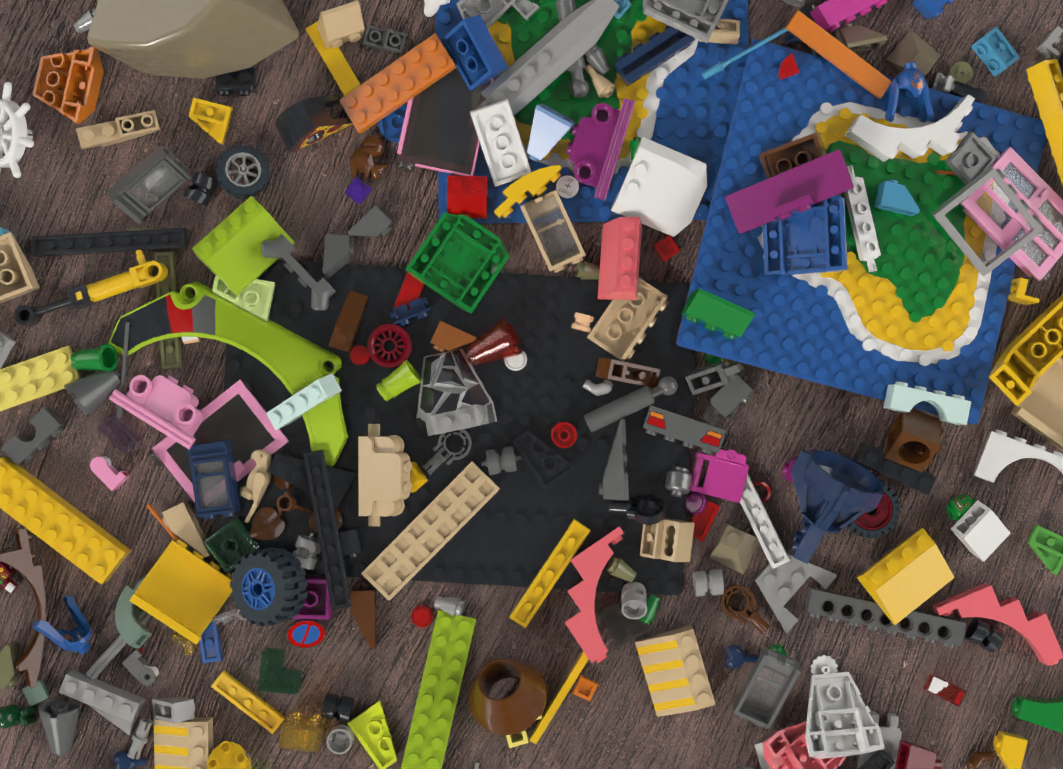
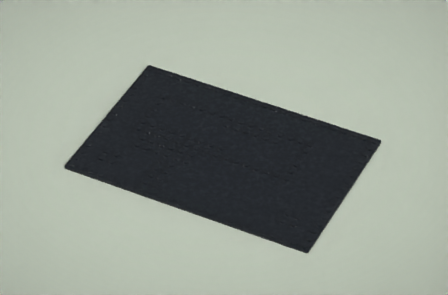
M276 260L257 278L259 280L275 282L276 284L268 317L269 320L339 356L342 361L341 368L334 376L339 378V387L342 390L340 392V399L348 439L333 467L354 472L356 475L338 507L343 520V525L338 531L358 527L362 551L358 553L357 557L346 558V555L343 556L347 577L365 578L361 573L473 461L500 489L417 572L411 581L529 587L575 519L591 531L573 558L620 527L624 532L621 535L623 539L615 545L612 543L608 544L614 552L609 561L614 556L616 558L620 557L637 572L632 582L644 585L646 594L676 596L681 594L683 562H672L640 556L643 524L638 523L635 519H628L627 514L609 513L610 500L603 499V495H599V483H602L603 473L619 420L595 432H591L583 415L644 387L610 380L613 383L612 390L608 394L596 396L583 388L587 379L595 384L603 383L606 380L605 378L595 377L599 357L621 361L587 337L590 333L571 328L575 322V312L594 317L593 322L590 323L592 331L612 300L598 299L599 279L581 280L580 277L499 273L472 314L462 310L424 285L420 297L422 299L427 298L429 305L426 308H431L432 311L428 312L429 316L419 320L417 317L410 319L411 323L401 327L407 331L412 341V352L407 361L410 362L421 378L424 356L443 353L434 349L435 344L431 343L440 321L476 337L475 342L454 350L463 349L494 403L497 422L464 429L471 437L472 445L469 453L460 460H454L448 466L446 462L452 457L451 455L430 476L427 471L432 465L426 470L423 469L422 465L432 458L443 445L434 452L432 448L438 444L440 434L420 437L416 417L421 383L386 401L378 392L376 385L398 367L380 366L371 357L367 363L357 365L350 359V352L329 346L349 290L369 296L353 347L357 345L367 347L368 339L377 327L393 324L397 321L396 318H391L389 312L393 311L392 309L407 275L406 267L346 264L330 278H325L323 263L297 261L316 282L323 277L336 291L329 298V308L326 311L313 310L311 308L312 289L309 286L305 288L297 280L299 275L295 271L290 273L284 266L286 262L283 260ZM645 281L663 294H666L668 296L666 299L668 304L663 311L659 310L656 313V322L651 328L649 326L644 331L646 334L645 338L640 344H635L633 350H635L629 361L625 359L624 362L660 369L658 384L663 377L670 376L675 378L678 384L676 392L673 395L661 394L656 396L655 402L651 406L691 419L693 395L685 377L694 371L695 351L676 345L682 311L690 284ZM381 334L379 337L384 340V336ZM399 335L396 341L402 339V337ZM377 339L376 344H382V342ZM392 340L387 341L385 349L388 352L394 350L395 343ZM226 343L224 392L241 380L266 412L292 397L282 381L261 361L244 350ZM376 346V351L382 347ZM398 348V350L403 353L404 348ZM513 348L523 350L527 356L525 367L518 371L509 369L504 361L506 353ZM384 351L378 353V355L381 357ZM395 352L397 358H399L401 355ZM327 361L328 367L334 369L333 363ZM239 394L223 405L221 442L231 440L234 463L238 460L242 464L246 463L251 459L254 451L264 449L275 440ZM647 406L622 418L625 419L626 429L625 451L627 454L626 471L628 473L629 499H638L643 496L659 497L666 505L665 518L685 521L686 508L684 502L687 494H682V497L672 496L670 491L665 488V483L669 470H672L674 467L688 469L690 448L683 446V441L676 439L675 442L664 439L665 435L657 433L654 436L645 433L646 429L642 428L649 407ZM301 416L294 422L280 428L289 442L271 455V463L276 454H290L293 458L304 460L303 453L311 452L308 431L303 416ZM559 422H568L576 429L577 439L570 447L561 448L552 440L551 430ZM368 424H380V436H400L404 441L403 452L409 455L410 462L417 463L428 479L416 492H410L409 497L404 500L405 507L400 515L380 516V526H368V516H359L358 436H368ZM529 430L577 469L544 490L512 440ZM460 431L446 432L444 434L445 437L451 433V436L446 439L447 449L450 452L457 453L464 447V451L461 452V454H464L468 447V440L465 439L466 445H463V439L459 435H453V432L460 433ZM513 446L514 454L521 456V460L516 462L517 471L505 472V470H502L500 474L489 475L488 467L486 465L482 466V462L487 459L486 450L497 449L501 452L502 448ZM446 451L441 453L443 457L447 454ZM220 461L219 472H223V463ZM250 472L237 482L241 510L234 512L235 515L230 517H223L222 514L217 515L214 563L221 567L220 570H236L235 565L241 560L242 556L255 550L276 547L293 553V551L297 550L295 544L298 535L310 536L311 533H314V538L317 539L318 533L314 532L309 524V518L312 514L298 509L282 512L280 518L285 522V529L279 537L270 540H259L250 537L255 514L264 507H271L279 514L277 499L288 491V488L279 489L275 485L273 474H271L270 483L258 508L248 523L245 522V519L254 500H248L239 493L240 488L246 485ZM219 475L220 483L225 479L224 475ZM292 487L289 496L295 498L296 505L313 510L311 494L300 488ZM227 491L218 497L217 506L228 505ZM613 500V501L627 502L628 500ZM656 506L655 508L648 507L643 512L653 515V512L656 511ZM320 551L319 554H316L318 560L315 569L303 568L306 575L325 576ZM571 561L552 589H571L583 581V578ZM608 561L602 571L596 591L621 592L622 587L629 583V581L610 575L609 571L606 570Z

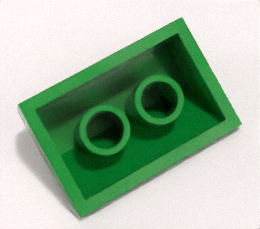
M700 288L690 293L682 311V315L686 316L685 319L695 324L698 321L704 324L705 329L712 332L718 330L723 333V337L730 340L740 338L755 316V313Z

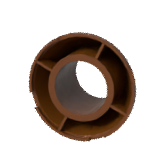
M517 658L495 659L488 662L475 676L469 690V707L474 719L485 730L498 735L517 734L531 727V724L543 713L547 701L546 684L540 672L524 660ZM505 678L519 680L517 689L510 696L503 699L489 697L491 688L499 680Z

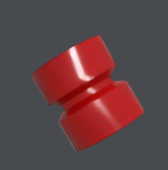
M559 422L553 426L551 437L557 446L567 448L575 443L577 432L572 424Z

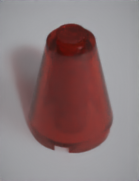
M506 318L497 322L467 348V353L465 354L469 363L480 365L518 356L523 353V349H519L517 345L521 343L511 323H505L507 321Z

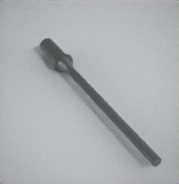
M130 322L125 323L120 392L124 395ZM117 405L116 417L124 418L125 409Z

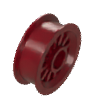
M385 324L377 327L371 333L367 347L369 355L375 363L383 367L393 368L400 366L405 360H408L412 352V341L407 331L400 326ZM381 334H383L384 340L379 337ZM400 335L402 339L396 341V339ZM377 339L381 341L382 344H376ZM389 340L395 343V348L391 352L385 349V343ZM376 346L382 347L376 351ZM398 348H404L403 353ZM384 351L383 354H382L381 357H380V356L378 355V353ZM395 352L399 353L401 356L397 358Z

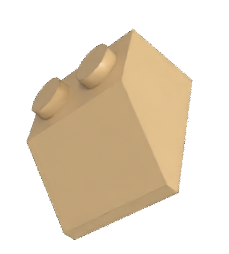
M358 0L320 13L317 28L326 48H338L344 42H356L361 39L365 29Z

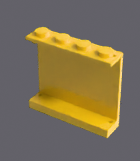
M172 539L129 601L197 645L205 629L230 596V593H232L230 582L233 578L229 572L226 575L220 571L221 567L213 561L208 563L203 560L205 556L194 550V552L188 550V545L180 539L177 541Z

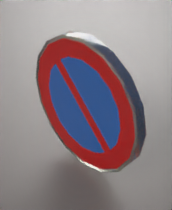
M299 619L289 625L286 637L293 646L311 648L323 641L326 629L319 620Z

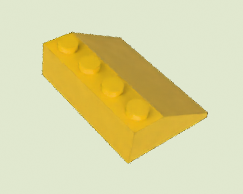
M924 528L912 533L857 577L894 625L899 623L954 578L936 543Z

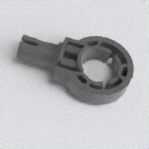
M457 430L460 433L453 432V435H459L463 439V445H466L465 439L468 440V447L464 454H461L465 449L464 447L457 453L450 452L447 449L446 439L451 436V433L446 437L444 436L445 433L440 434L438 444L432 449L435 452L441 445L443 447L422 465L424 470L432 465L427 471L430 476L451 455L452 457L446 462L448 466L454 460H460L469 453L472 442L466 430ZM446 451L447 454L443 457L441 453Z

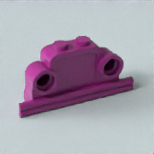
M624 98L621 110L612 108L605 103L597 104L592 110V118L584 117L580 120L579 124L575 123L572 135H575L573 143L569 142L566 153L570 154V163L575 166L574 175L579 183L596 188L594 198L606 200L635 105L633 100Z

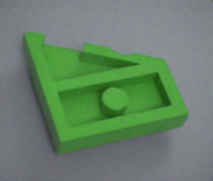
M1034 524L1027 543L1049 571L1054 575H1058L1063 564V537Z

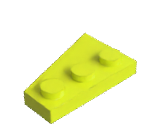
M379 700L350 720L348 725L379 769H386L395 763L398 757L384 710Z

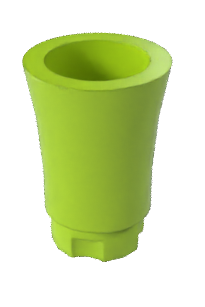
M405 360L376 386L384 400L388 401L422 381L410 362Z

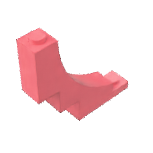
M620 527L571 559L583 581L571 588L568 593L581 612L570 618L565 624L591 663L595 660L597 663L601 662L607 657L605 653L609 651L598 629L595 614V597L602 571L614 554L608 544L612 543L615 545L623 539L621 535L624 532Z
M983 583L932 605L934 612L938 615L947 616L955 610L956 615L962 618L983 617L1007 624L1023 636L1034 650L1038 660L1045 665L1057 664L1063 658V653L1047 615L1037 611L1025 616L1019 599L1014 597L998 602L992 585Z

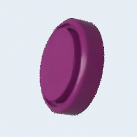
M691 492L687 495L684 505L689 513L700 514L705 510L707 501L702 493Z

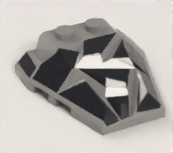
M463 349L424 356L416 417L420 437L497 422L494 403Z

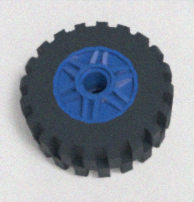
M276 547L255 550L242 556L241 560L235 565L236 570H233L231 575L233 580L230 582V588H232V593L230 594L231 598L235 601V608L240 610L239 614L243 618H247L246 620L249 623L261 627L283 623L297 616L300 609L303 608L305 604L304 598H307L308 591H306V586H308V581L305 580V570L300 567L302 564L298 559H294L295 556L291 552Z

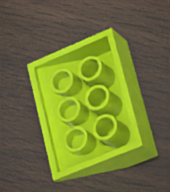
M250 196L192 249L196 256L238 296L279 259L263 258L261 256L262 241L275 240L282 234L292 245L295 242L272 216Z

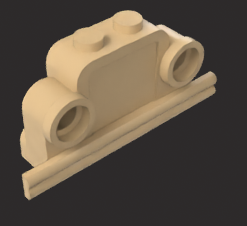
M368 424V436H358L359 516H368V526H380V516L400 515L405 507L404 500L409 497L412 489L410 482L412 464L409 455L403 452L404 441L398 435L380 436V424Z

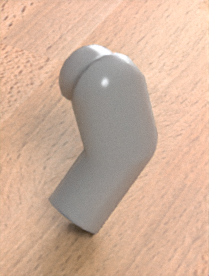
M587 379L583 385V388L596 396L608 394L613 387V383L608 379L599 384H595Z

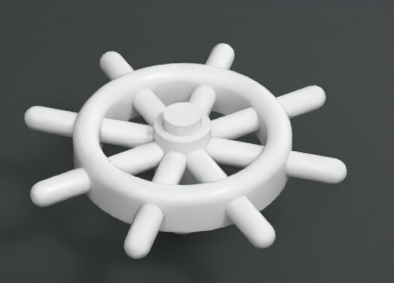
M5 82L2 99H0V173L1 167H10L13 176L19 178L21 177V171L17 163L22 158L25 148L34 146L33 136L27 135L33 133L27 129L24 116L31 107L29 103H24L19 107L17 103L10 100L12 84Z

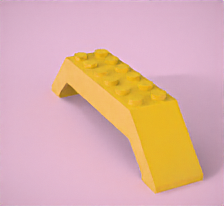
M1063 294L1002 351L988 376L1016 406L1032 393L1031 390L1038 378L1063 355Z

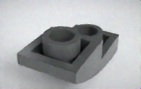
M367 25L362 45L402 54L407 34Z

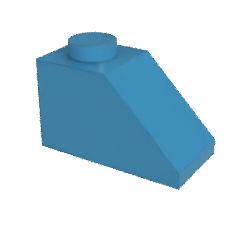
M887 179L878 185L875 208L908 216L919 214L920 209L905 185L898 184V181Z

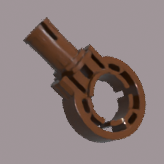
M742 585L728 587L721 597V605L724 612L745 624L747 621L740 615L741 613L763 634L765 629L760 624L766 629L771 625L749 605L752 604L757 610L760 609L755 603L752 592ZM740 588L747 591L748 595L743 591L741 592L747 598L745 608L736 611L728 605V608L731 610L729 612L724 605L725 597H727V603H729L730 596L734 593H739V590L733 591V589ZM747 609L751 612L749 615L745 612Z

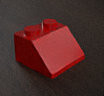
M447 175V213L466 215L472 219H487V176Z

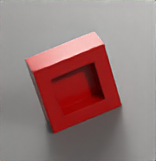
M670 235L653 246L663 263L680 252Z

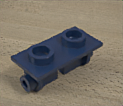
M420 297L409 302L411 307L409 311L406 304L393 308V311L389 312L391 318H396L397 320L393 324H399L402 327L411 323L410 319L417 317L419 320L429 316L428 312L432 310L431 308H426L429 305L427 298L422 299Z

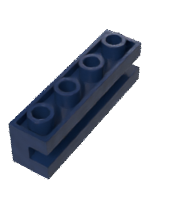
M667 25L664 32L661 34L656 32L649 37L650 41L646 44L640 43L632 49L633 52L629 55L625 53L618 57L614 68L626 87H628L691 46L694 38Z

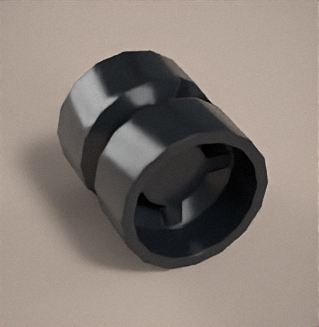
M195 171L191 179L193 184L187 187L183 196L207 207L212 198L210 193L215 192L219 182Z
M975 617L971 621L965 634L967 640L976 645L980 643V647L991 653L999 647L1004 636L1003 630L994 625L989 626L987 621L979 617Z
M326 693L321 718L329 720L337 718L339 722L349 723L354 698L348 696L339 698L338 694Z

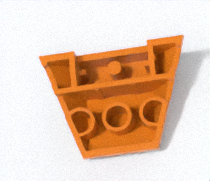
M89 47L86 50L78 49L66 54L57 53L42 56L32 95L67 116L75 123L80 124L95 111L104 74L98 49Z

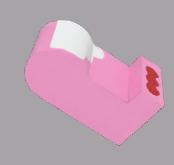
M106 456L95 457L90 463L92 472L111 491L117 490L130 477L126 471L118 472L112 466L111 460Z

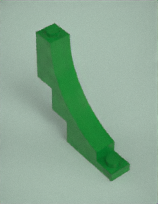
M1017 695L1016 700H1013L1011 714L1015 717L1060 733L1063 732V696L1051 699H1033Z

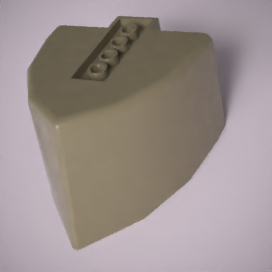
M98 0L88 33V43L139 72L155 76L204 79L250 68L299 37V31L282 0Z

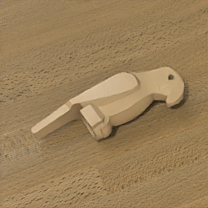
M262 449L252 453L251 459L255 460L256 465L251 470L246 485L240 488L239 494L248 500H254L245 519L246 523L250 521L258 508L271 480V473L267 472L272 460L271 454Z

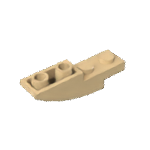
M155 110L115 118L116 120L76 128L81 149L100 145L102 147L160 130Z

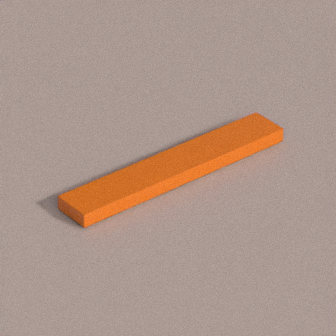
M799 10L795 12L785 27L878 99L882 98L891 84V80Z

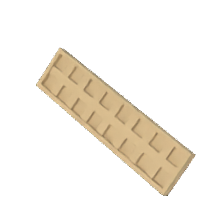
M472 461L361 574L390 601L500 488Z

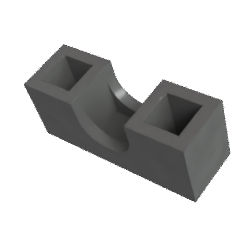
M44 407L30 420L36 429V436L32 441L27 440L22 434L14 435L1 448L17 466L31 463L35 459L34 455L38 451H43L49 445L48 441L52 437L56 438L63 432L62 428L66 423L50 407Z

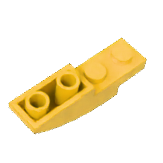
M555 165L538 169L512 183L503 191V195L507 199L494 211V214L499 219L508 217L513 212L512 207L516 203L520 205L528 197L526 195L527 192L533 198L536 195L541 196L547 190L546 185L550 181L554 183L562 175L560 173L562 167Z

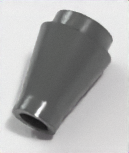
M597 44L584 54L585 60L601 75L611 69L602 49Z

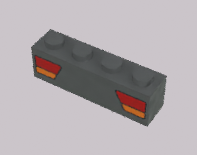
M651 405L648 407L642 428L646 429L645 433L654 436L660 433L665 435L664 439L675 442L676 439L683 441V446L694 449L695 445L702 447L701 452L710 455L713 454V451L719 453L726 430Z

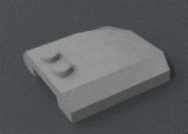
M643 0V13L707 43L729 0Z

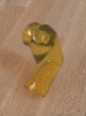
M176 631L171 634V640L184 647L185 656L195 654L193 642Z

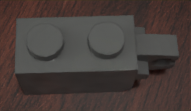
M728 359L695 369L685 378L692 395L727 384L744 367L742 363L730 364Z
M735 374L736 377L722 385L709 398L710 407L702 417L709 425H713L722 417L726 418L728 416L730 418L738 410L736 407L741 402L744 404L752 396L750 393L753 390L737 374Z

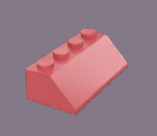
M619 217L603 224L598 299H638L642 237L640 217Z

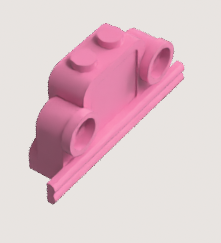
M144 375L135 376L130 382V390L126 395L115 389L109 397V400L189 450L196 440L194 434L203 420L202 412L197 409L199 400L197 396L192 394L194 390L186 385L180 387L177 385L179 381L170 375L167 378L159 375L154 377L152 381Z

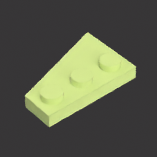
M215 276L212 291L216 295L268 322L276 284L275 282L255 279L236 296Z

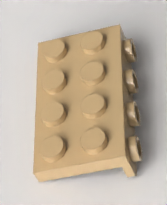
M639 277L638 299L612 300L587 338L624 362L627 359L629 361L635 352L633 350L635 344H640L645 338L646 334L644 331L648 326L651 328L656 322V313L659 310L663 311L667 306L668 301L666 299L668 296Z

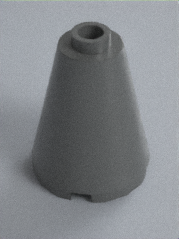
M116 368L110 372L98 371L69 382L64 387L69 395L71 394V397L83 414L88 418L121 384V374Z
M62 698L50 699L43 702L41 708L39 707V714L51 752L57 756L66 755L72 749L80 712V702L73 698H69V701H62Z

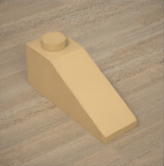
M188 501L162 512V520L165 526L169 527L173 533L203 556L207 557L213 554Z

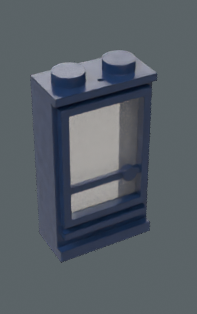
M231 440L192 445L190 450L186 448L189 456L197 512L196 517L203 516L204 520L216 518L215 515L222 514L223 517L234 516V512L241 509Z

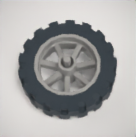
M238 144L236 147L231 146L227 148V151L221 154L217 161L216 174L220 187L228 195H234L235 198L239 199L240 197L248 199L250 196H257L259 192L265 189L269 180L270 170L265 155L261 154L259 149L251 148V145L242 146V144ZM243 159L242 164L240 166L235 162V160ZM246 159L253 162V164L245 165ZM232 163L238 170L228 171V168ZM257 167L258 174L249 172V170ZM238 174L236 180L232 181L229 175ZM247 176H251L256 179L249 184ZM240 179H244L246 185L237 183Z

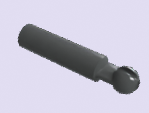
M575 0L556 1L559 23L576 10ZM584 55L567 69L568 72H571L572 78L570 92L575 98H583L589 92L588 83L584 80L583 70L586 68Z
M663 377L659 381L658 386L654 388L644 386L583 416L590 431L595 432L654 404L656 396L661 394L673 395L678 388V384L673 377Z

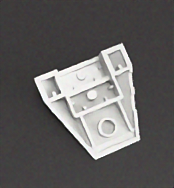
M849 672L811 676L805 732L809 757L824 759L854 756L885 748L880 727L871 717L870 709L868 706H865L860 697L861 693Z

